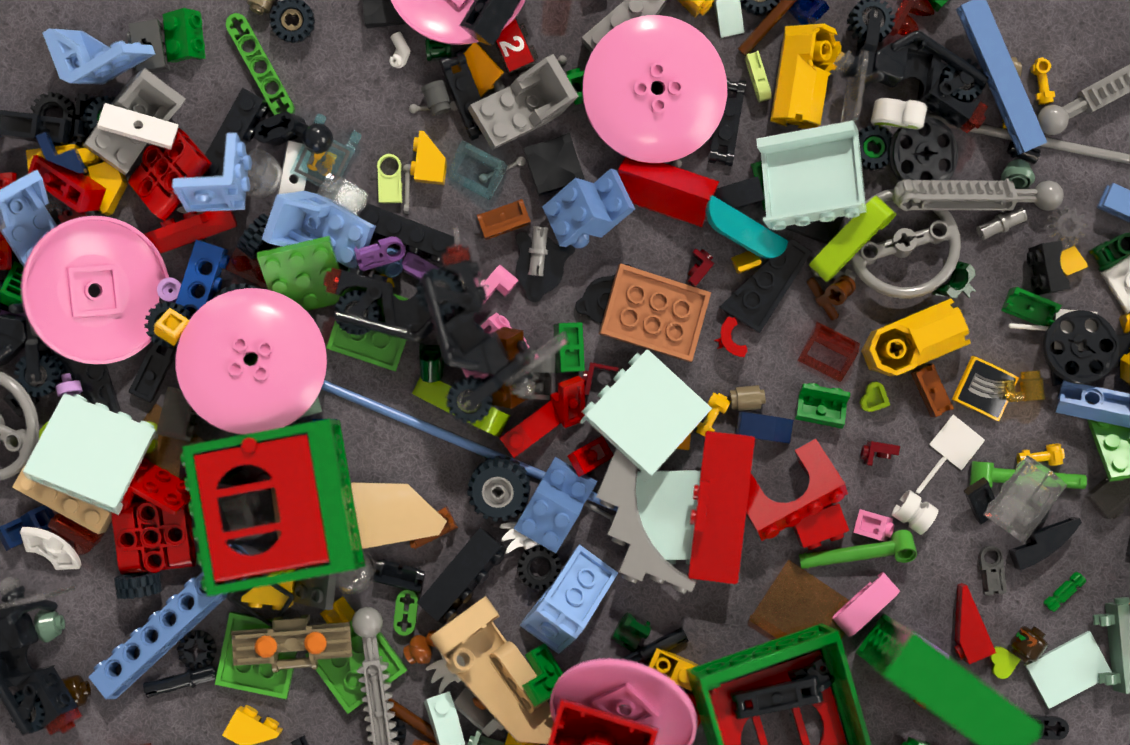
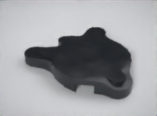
M520 232L516 235V242L520 249V256L516 264V275L519 283L526 291L527 298L531 302H538L543 295L559 285L564 273V264L574 254L575 247L571 245L567 247L556 245L547 237L546 250H548V255H545L544 276L528 275L531 257L529 248H532V240L527 233Z
M615 275L604 276L591 282L582 298L576 302V311L602 324Z

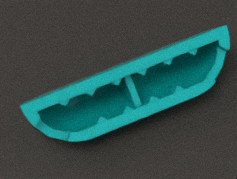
M713 195L710 196L705 213L709 225L716 232L762 258H775L786 250L788 240Z

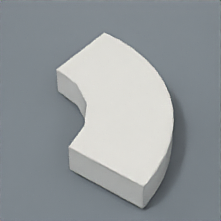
M22 527L20 534L26 552L44 556L53 564L55 570L80 569L81 560L78 554L64 539L43 529Z

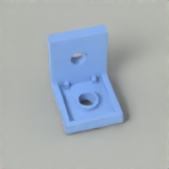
M227 133L223 176L173 179L172 188L186 212L245 210L246 192L250 190L248 170L252 168L251 156L246 153L244 142L240 141L237 133Z

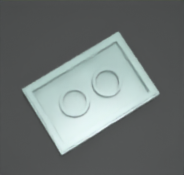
M1090 631L1041 655L1036 662L1030 661L1024 664L1048 709L1099 683L1098 673L1112 672Z

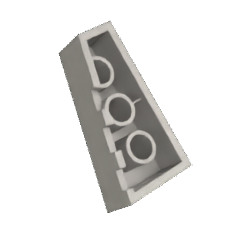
M624 0L582 37V44L592 53L598 42L613 28L636 17L658 15L668 0Z

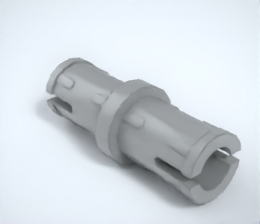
M1018 207L1004 215H996L995 219L977 226V233L982 240L1000 232L1005 233L1012 226L1027 221V214L1022 207Z
M533 226L532 248H529L531 257L528 275L544 276L545 255H548L546 243L549 228Z

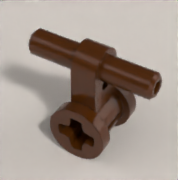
M847 275L839 276L834 281V284L829 285L825 291L822 290L815 277H811L806 281L815 295L814 300L819 307L822 306L831 321L839 317L833 305L843 304L847 297L852 295L856 289L854 280Z

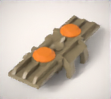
M310 614L301 615L300 619L283 620V617H274L272 628L231 631L233 665L272 664V671L279 672V669L305 667L318 669L319 659L352 657L350 622L309 625ZM306 650L309 652V657L279 660L280 652Z

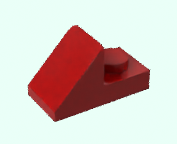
M576 376L558 383V391L550 394V398L562 426L567 428L580 423L585 416L582 413L585 409L584 380L580 376Z
M602 435L567 456L578 477L613 458V453Z

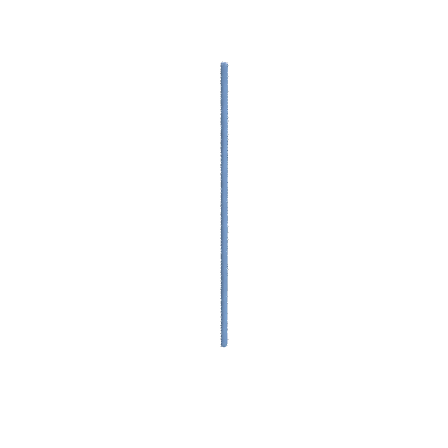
M324 380L322 390L486 458L491 457V459H494L495 456H501V459L506 458V455ZM511 458L510 461L515 462L516 459ZM518 461L520 463L519 466L526 469L527 475L542 480L546 473L545 471ZM592 491L587 500L604 506L600 504L601 499L596 498L598 493ZM614 506V509L611 510L617 512L619 507Z

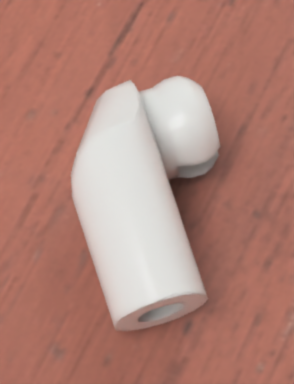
M397 32L390 37L396 50L393 57H390L389 62L393 67L402 68L407 63L410 48L402 33Z

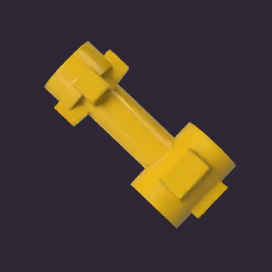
M1044 58L1036 59L1035 63L1030 67L1031 73L1037 76L1040 93L1035 94V98L1038 100L1039 105L1053 103V98L1055 97V91H1049L1047 72L1051 69V63Z
M712 393L707 403L712 409L707 414L704 422H700L696 426V433L705 437L706 431H715L712 426L719 412L725 414L731 402L726 396L720 393Z
M1061 444L1046 445V451L1030 454V450L1026 449L1022 450V453H1017L1016 458L1019 467L1028 469L1032 468V463L1048 461L1050 466L1061 465L1065 455Z

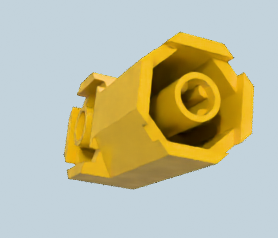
M824 23L785 26L770 118L771 122L786 126L787 123L798 125V128L802 129L816 128L821 125L828 77L832 74L830 73L831 70H836L839 67L842 46L840 41H835L834 35H838L835 28Z
M952 298L871 331L861 350L868 369L887 376H897L914 369L916 366L971 344L970 339L965 340V336L969 334V329L958 307L952 308L950 305L954 303Z

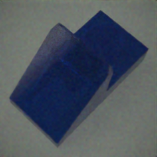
M797 0L788 11L801 25L814 24L830 8L824 0Z

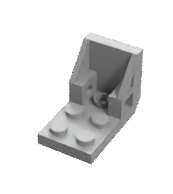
M552 54L516 78L509 87L471 104L468 110L489 146L494 150L554 120L574 102L578 95L555 55Z
M144 68L129 79L111 105L168 121L186 99ZM96 125L83 146L125 175L147 143L98 129Z

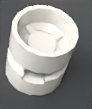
M908 490L900 499L904 504L901 507L896 504L892 511V516L902 523L908 522L909 528L922 535L934 522L938 509L928 502L922 503L920 496Z

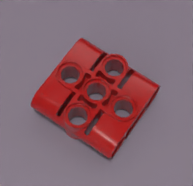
M178 127L172 149L157 145L148 146L142 155L143 162L127 181L148 209L158 218L166 221L181 203L172 188L173 179L202 177L212 163L193 140Z
M149 501L131 503L126 510L122 509L119 515L111 512L117 562L121 574L156 573L167 569L195 567L196 550L189 503L176 515L168 513ZM147 506H151L155 510L154 517L147 514ZM174 528H179L182 531L181 539L174 535ZM151 530L158 534V541L151 539ZM127 533H130V534L133 535V537H134V543H133V544H131V543H129V542L127 541V539H126V534H127ZM154 554L161 558V565H157L153 561Z

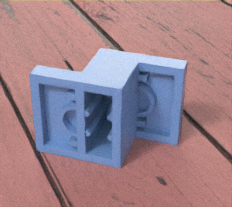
M614 169L608 170L594 183L578 178L573 179L542 206L559 245L567 247L583 233L602 238L635 210L617 170Z
M555 457L516 523L514 530L557 553L597 481L586 474L578 477L574 467Z

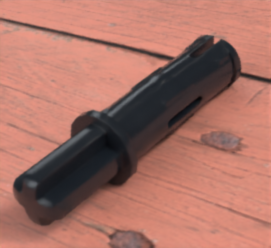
M681 627L643 647L638 646L639 650L619 660L638 664L645 662V664H648L647 661L652 659L656 648L669 651L689 640Z
M213 666L197 670L188 669L185 673L145 682L143 684L144 693L149 698L189 686L195 688L196 684L215 680L217 671Z

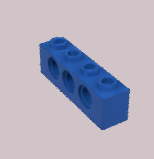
M199 240L195 241L176 304L184 306V309L189 311L193 308L198 311L203 305L213 299L214 293L219 292L222 285L221 271L226 269L229 264L230 256L227 255L228 250ZM206 263H211L213 267L209 275H204L202 272V268ZM202 285L205 288V294L203 297L197 298L195 290L198 286Z

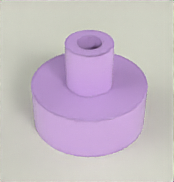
M171 277L161 280L157 287L159 297L165 302L175 303L181 283Z
M70 373L61 375L62 383L55 386L58 397H62L64 393L72 396L82 392L81 382L77 380L72 381Z

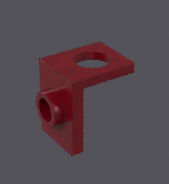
M590 362L589 370L583 371L582 376L584 385H586L585 395L589 396L594 368L618 372L619 368Z

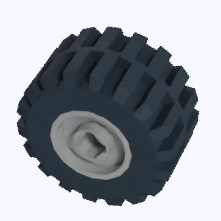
M495 456L494 459L490 457L484 463L481 462L474 470L468 483L467 494L470 496L469 502L471 506L474 505L476 507L474 511L477 514L483 513V518L488 519V517H492V521L498 522V519L501 518L503 521H507L509 517H516L518 512L524 509L531 488L529 485L530 478L526 475V469L524 467L521 468L517 460L512 462L510 461L511 458L507 456L505 459H501V456Z

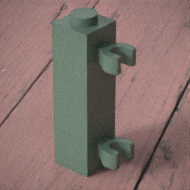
M1117 597L1114 598L1115 602L1105 603L1106 614L1093 615V625L1107 626L1112 671L1098 673L1100 684L1113 685L1114 691L1130 694V598Z

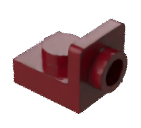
M695 248L692 255L702 264L699 266L696 263L687 274L690 276L688 283L693 287L698 285L714 265L711 261L713 257L704 249L699 251Z
M867 440V445H863L861 449V459H864L865 465L872 466L874 452H877L876 457L891 459V455L899 456L900 446Z

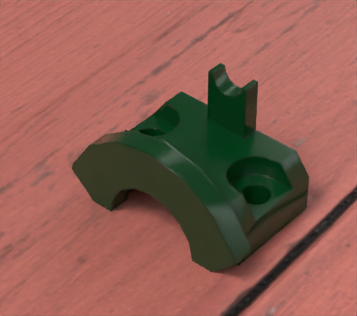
M958 261L950 281L947 284H942L932 294L957 298L963 292L967 298H971L970 293L972 291L976 292L969 284L976 276L975 269L971 264Z
M627 612L619 621L611 638L617 644L634 652L641 639H647L649 636L651 622L647 621L645 625H642L636 621L632 614Z

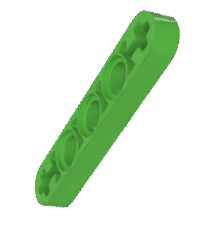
M239 13L231 14L226 20V28L273 114H279L277 111L280 109V106L276 100L271 103V100L278 99L282 94L285 96L280 98L285 106H290L287 108V112L294 114V104L249 22ZM234 20L243 21L241 28L246 35L241 36L236 28H231L234 26ZM247 40H252L256 44L255 49L250 53L243 51V44ZM259 61H264L267 64L266 71L261 74L256 73L254 70L255 64ZM270 82H276L279 86L277 93L273 95L266 93V86Z

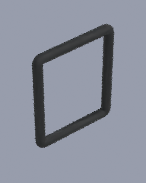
M258 575V576H256V577L261 578V577H266V576H264V575ZM273 584L271 585L272 587L289 597L277 616L283 617L292 603L294 595L280 585ZM234 592L227 594L229 601L272 627L270 620L232 597Z

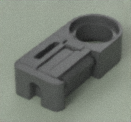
M985 546L979 552L980 570H984L982 571L983 588L986 589V591L982 592L988 596L1005 594L1007 589L1003 554L995 546ZM988 550H994L997 558L993 563L989 564L985 561L984 554Z

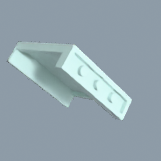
M854 121L756 139L757 148L761 153L766 208V217L763 218V221L769 229L782 230L789 225L806 226L813 221L830 222L836 217L854 218L859 216L860 213H866L859 134Z
M648 349L642 355L638 352L628 362L631 367L627 371L623 368L613 378L616 383L611 388L608 385L603 388L597 395L600 400L596 404L591 401L582 411L585 416L580 421L583 424L587 420L639 468L641 472L638 476L644 482L657 471L712 409Z
M64 393L25 465L23 473L27 479L119 515L123 508L121 501L152 440H157V432L154 426L146 421L136 422L131 420L132 417L126 413L118 412L116 414L109 411V408L101 403H95L94 405L86 402L87 400L78 394L71 396Z
M701 470L656 471L646 482L638 476L641 471H637V508L642 525L651 543L670 564H676V560H686V564H690L695 526L690 524L691 510L697 509L698 500H693L694 485L700 484Z

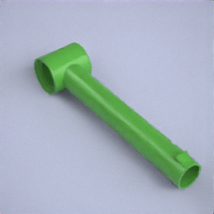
M972 461L970 485L983 477L989 482L990 487L993 486V482L1085 489L1087 485V477L1082 474L994 468V463Z
M899 530L891 535V541L812 553L805 552L804 554H799L801 569H809L811 567L892 555L895 556L898 562L907 563L916 558L917 552L912 533L908 530Z

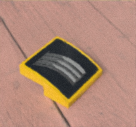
M971 356L952 400L995 421H999L1019 377L980 358Z

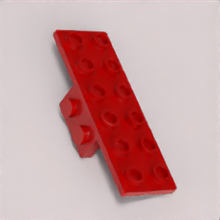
M706 431L700 484L694 485L693 500H698L697 509L691 510L690 524L695 525L689 568V578L730 584L738 583L755 437L713 431Z
M143 458L121 503L123 505L122 509L126 510L131 505L134 494L168 513L176 515L191 501L190 492L186 489L185 481L153 464L148 459Z

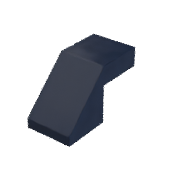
M44 132L36 135L46 160L80 174L87 173L78 149L74 148L58 154L49 133Z
M739 411L736 434L790 444L794 420Z
M42 505L28 511L20 518L0 526V540L5 550L8 551L23 544L20 534L22 527H33L48 531L59 525V522L52 509Z

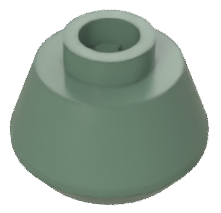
M1022 159L1009 162L1001 174V181L1009 178V181H1013L1015 189H1027L1035 181V175L1030 164Z
M39 610L34 617V627L39 640L48 643L61 635L62 630L65 629L64 617L56 611Z

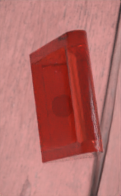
M816 322L797 361L841 382L859 353L860 343ZM814 341L847 357L841 371L807 355Z

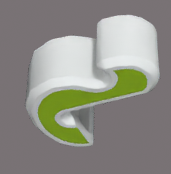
M880 98L874 102L871 123L873 126L879 125V128H887L886 131H890L891 126L921 129L924 125L927 106L922 102L914 100L905 102L891 98Z

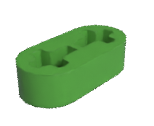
M404 589L398 594L396 599L393 625L395 631L402 636L411 634L416 627L419 596L414 591ZM406 593H409L410 597L414 599V603L409 605V610H405V602L401 601V597H405ZM404 614H408L407 621L412 625L406 631H403L402 626L398 625V622H402Z

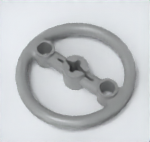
M894 189L882 191L874 196L877 195L884 202L892 201ZM874 196L866 200L865 203L867 204ZM932 210L940 218V221L933 222L929 228L916 232L908 228H902L890 240L877 244L867 242L850 260L854 271L867 286L889 297L910 299L933 292L951 276L960 256V233L952 214L948 210ZM937 228L941 230L943 236H936L932 229ZM943 241L949 242L948 257L941 271L930 281L918 286H892L876 278L866 268L867 265L874 264L878 258L891 254L899 258H905L917 246L927 243L940 244ZM863 250H871L874 253V257H866Z
M0 372V385L10 391L19 402L25 416L27 429L14 430L5 426L4 418L0 414V440L4 442V446L9 451L19 452L17 460L8 467L0 469V481L21 472L39 439L38 415L29 394L15 379L3 372Z

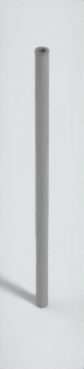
M926 113L925 116L938 119L949 128L1012 140L1007 129L973 122L970 124L966 122L960 128H957L947 123L941 116ZM1045 137L1047 143L1040 145L1051 149L1130 164V154Z

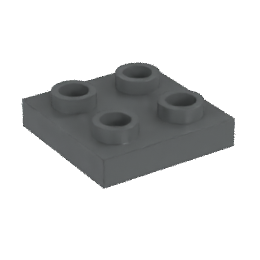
M529 350L530 361L522 368L533 375V379L527 381V383L530 382L529 385L520 387L522 399L551 400L552 373H555L556 351Z
M330 562L297 568V571L330 565ZM337 573L296 580L293 602L323 610H333Z

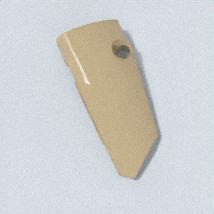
M351 482L362 549L440 535L447 522L409 484ZM273 487L271 492L275 523H279L281 519L276 489ZM280 530L277 531V536H278V539H279V537H280V535H281V531H280Z
M485 596L431 635L430 638L445 658L448 670L456 674L517 742L548 745L554 724L550 712V704L547 702L549 699L536 707L533 706L522 685L537 677V675L519 649L512 642H507L495 626L493 620L498 618L499 615ZM457 655L464 659V667L457 664Z

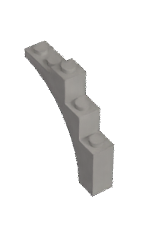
M616 448L596 498L601 499L600 504L608 508L614 509V506L619 507L608 532V535L612 536L611 541L625 546L626 543L630 544L619 572L624 574V579L636 583L637 580L642 582L645 574L648 573L650 574L649 578L655 582L663 584L664 581L673 584V589L686 594L687 590L692 592L696 580L678 571L662 557L651 543L642 525L637 508L636 481L638 468Z

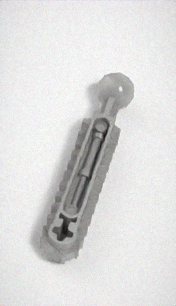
M1130 64L1077 93V99L1063 107L1058 105L1045 106L1037 118L1043 133L1048 135L1060 134L1066 129L1069 119L1084 111L1090 114L1129 93Z
M1006 178L1004 181L906 179L898 182L892 193L894 204L905 211L1001 210V212H1004L1005 210H1014L1017 202H1034L1039 209L1050 211L1060 206L1064 197V191L1057 182L1047 180L1040 182L1034 189H1015L1013 181H1009V178Z
M364 607L355 612L352 618V627L355 633L362 637L365 659L362 662L363 665L357 669V673L364 674L359 678V682L365 683L361 688V692L367 693L362 698L363 702L368 703L363 708L365 712H369V715L365 717V721L371 723L366 727V731L372 732V734L368 735L367 740L373 742L371 745H399V741L393 740L398 735V731L392 730L397 725L395 721H391V718L395 716V712L389 711L394 706V702L388 701L393 696L392 692L387 691L391 687V683L385 681L390 677V673L384 672L388 668L389 663L383 662L378 650L377 634L383 627V619L376 609Z

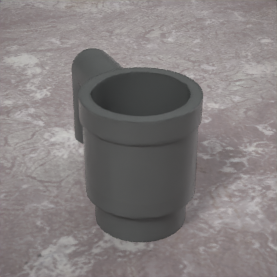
M438 80L421 87L428 109L431 110L433 116L441 115L451 110L450 99L447 91H450L447 82Z

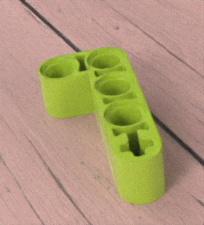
M877 195L874 196L866 204V213H860L859 216L852 218L811 261L809 266L825 282L830 281L897 214Z
M420 375L412 394L450 413L449 407H447V395L451 386L440 380L432 383L425 382L421 379ZM464 392L458 395L459 402L462 401ZM466 402L465 404H462V405H463L464 407H467L469 404H467V402ZM491 406L488 415L484 416L481 421L476 420L472 425L500 437L510 415Z

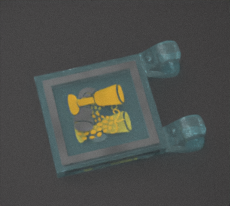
M317 114L312 124H324L326 117L322 114ZM356 131L352 132L346 146L333 140L331 148L322 154L311 153L303 144L290 173L334 194L361 139V134Z

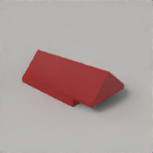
M625 157L618 169V174L634 205L678 221L682 220L701 228L703 227L706 219V205L710 200V196L715 195L719 181L666 163H645Z

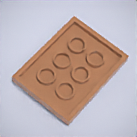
M620 263L617 267L599 334L683 361L692 362L711 292Z

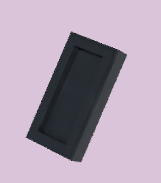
M984 477L963 490L972 512L980 525L1001 512L990 484Z

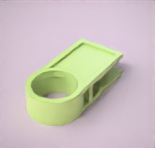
M759 51L751 54L748 53L745 61L758 102L770 100L772 98L771 89Z
M393 154L383 155L377 163L379 203H402V164L398 157ZM386 158H393L399 164L397 172L393 175L383 174L380 168L381 163Z

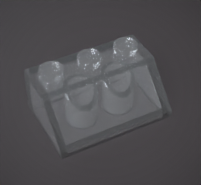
M1027 455L1024 460L1018 463L1011 478L1002 485L1001 491L995 500L988 504L984 516L1024 544L1066 488L1067 484L1050 469Z

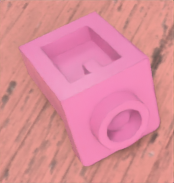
M860 509L853 533L880 541H887L888 537L891 538L895 525L892 523L893 518Z

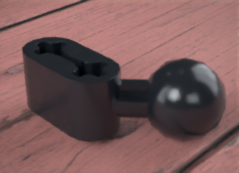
M281 112L259 122L254 131L258 141L273 146H278L300 137L305 148L314 154H322L328 151L334 139L332 131L325 124L314 123L308 126L301 116L289 112Z

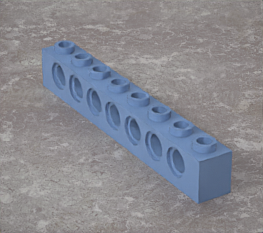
M234 543L229 545L236 552L249 555L241 545ZM203 572L199 576L190 579L185 583L184 589L179 594L171 596L166 601L167 605L162 610H158L149 616V622L143 627L135 629L125 644H120L112 651L113 655L107 660L98 663L94 667V672L89 676V679L105 699H117L176 645L180 639L226 599L228 593L207 597V592L203 590L201 582L204 576ZM236 580L225 581V584L234 583ZM193 597L194 606L189 609L188 601ZM173 614H175L176 622L172 626L170 624V618ZM154 631H157L158 633V639L156 640V642H153L152 640V634ZM138 647L140 650V655L136 659L134 657V651ZM118 664H120L122 667V671L119 676L116 673V667L118 666Z

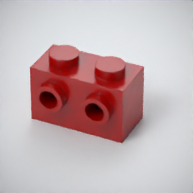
M831 503L823 507L818 514L809 515L803 518L799 524L793 526L799 545L803 548L807 547L808 550L820 547L822 545L821 541L829 538L831 541L839 540L845 537V532L849 531L839 503Z

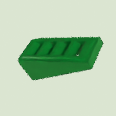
M14 261L0 289V303L7 306L22 303L21 295L19 296L6 290L8 288L21 294L20 288L9 284L11 282L21 287V281L13 278V276L22 279V274L15 270L23 272L24 267Z

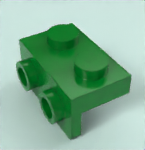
M181 8L162 14L167 61L174 63L191 58L205 59L201 12Z
M804 383L798 393L795 419L843 429L847 402L850 399L851 393L840 388H826L815 383Z

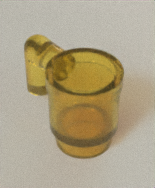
M1040 371L1020 372V392H1015L1014 380L1004 381L1005 395L1008 402L1045 400L1043 378H1041Z

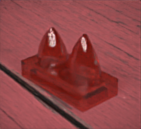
M902 0L895 13V19L892 21L895 22L894 27L889 34L895 36L898 33L905 36L913 31H919L917 23L908 13L918 16L934 15L935 12L928 0Z
M236 248L226 270L268 290L258 259L252 260L240 249Z
M60 513L51 518L48 524L53 534L61 537L66 542L69 539L74 541V548L78 555L91 551L104 535V533L97 534Z

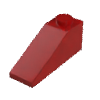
M33 155L28 174L38 170L43 178L46 191L78 213L100 209L106 192L105 187L86 175L53 163L39 155Z
M549 401L499 438L514 458L561 423L552 401Z
M960 583L957 585L954 638L957 645L954 646V650L959 660L963 659L970 665L995 654L996 651L968 586Z

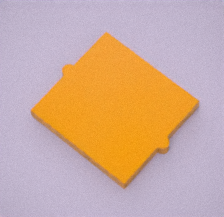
M473 43L464 52L480 97H482L489 89L494 88L493 84L504 72L477 43ZM458 65L451 67L453 74L460 72Z

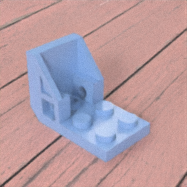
M49 28L43 32L59 78L72 84H105L155 55L152 45H142L140 42L127 44L124 41H119L108 47L84 31Z
M38 170L0 189V232L23 267L37 242L57 226L45 205L49 204L43 178Z
M299 191L276 195L262 240L269 244L287 246L330 236L337 261L348 268L359 269L354 248L357 247L359 250L362 247L369 246L376 226L318 194Z
M579 544L554 583L540 597L523 619L520 626L558 654L561 653L583 631L618 575V572Z

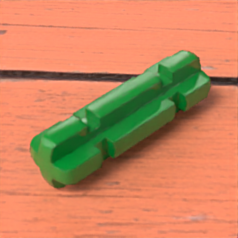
M1075 572L1070 577V581L1066 580L1053 592L1052 597L1049 596L1044 601V605L1050 611L1055 612L1060 607V603L1066 602L1077 591V587L1081 588L1086 583V579L1081 573Z

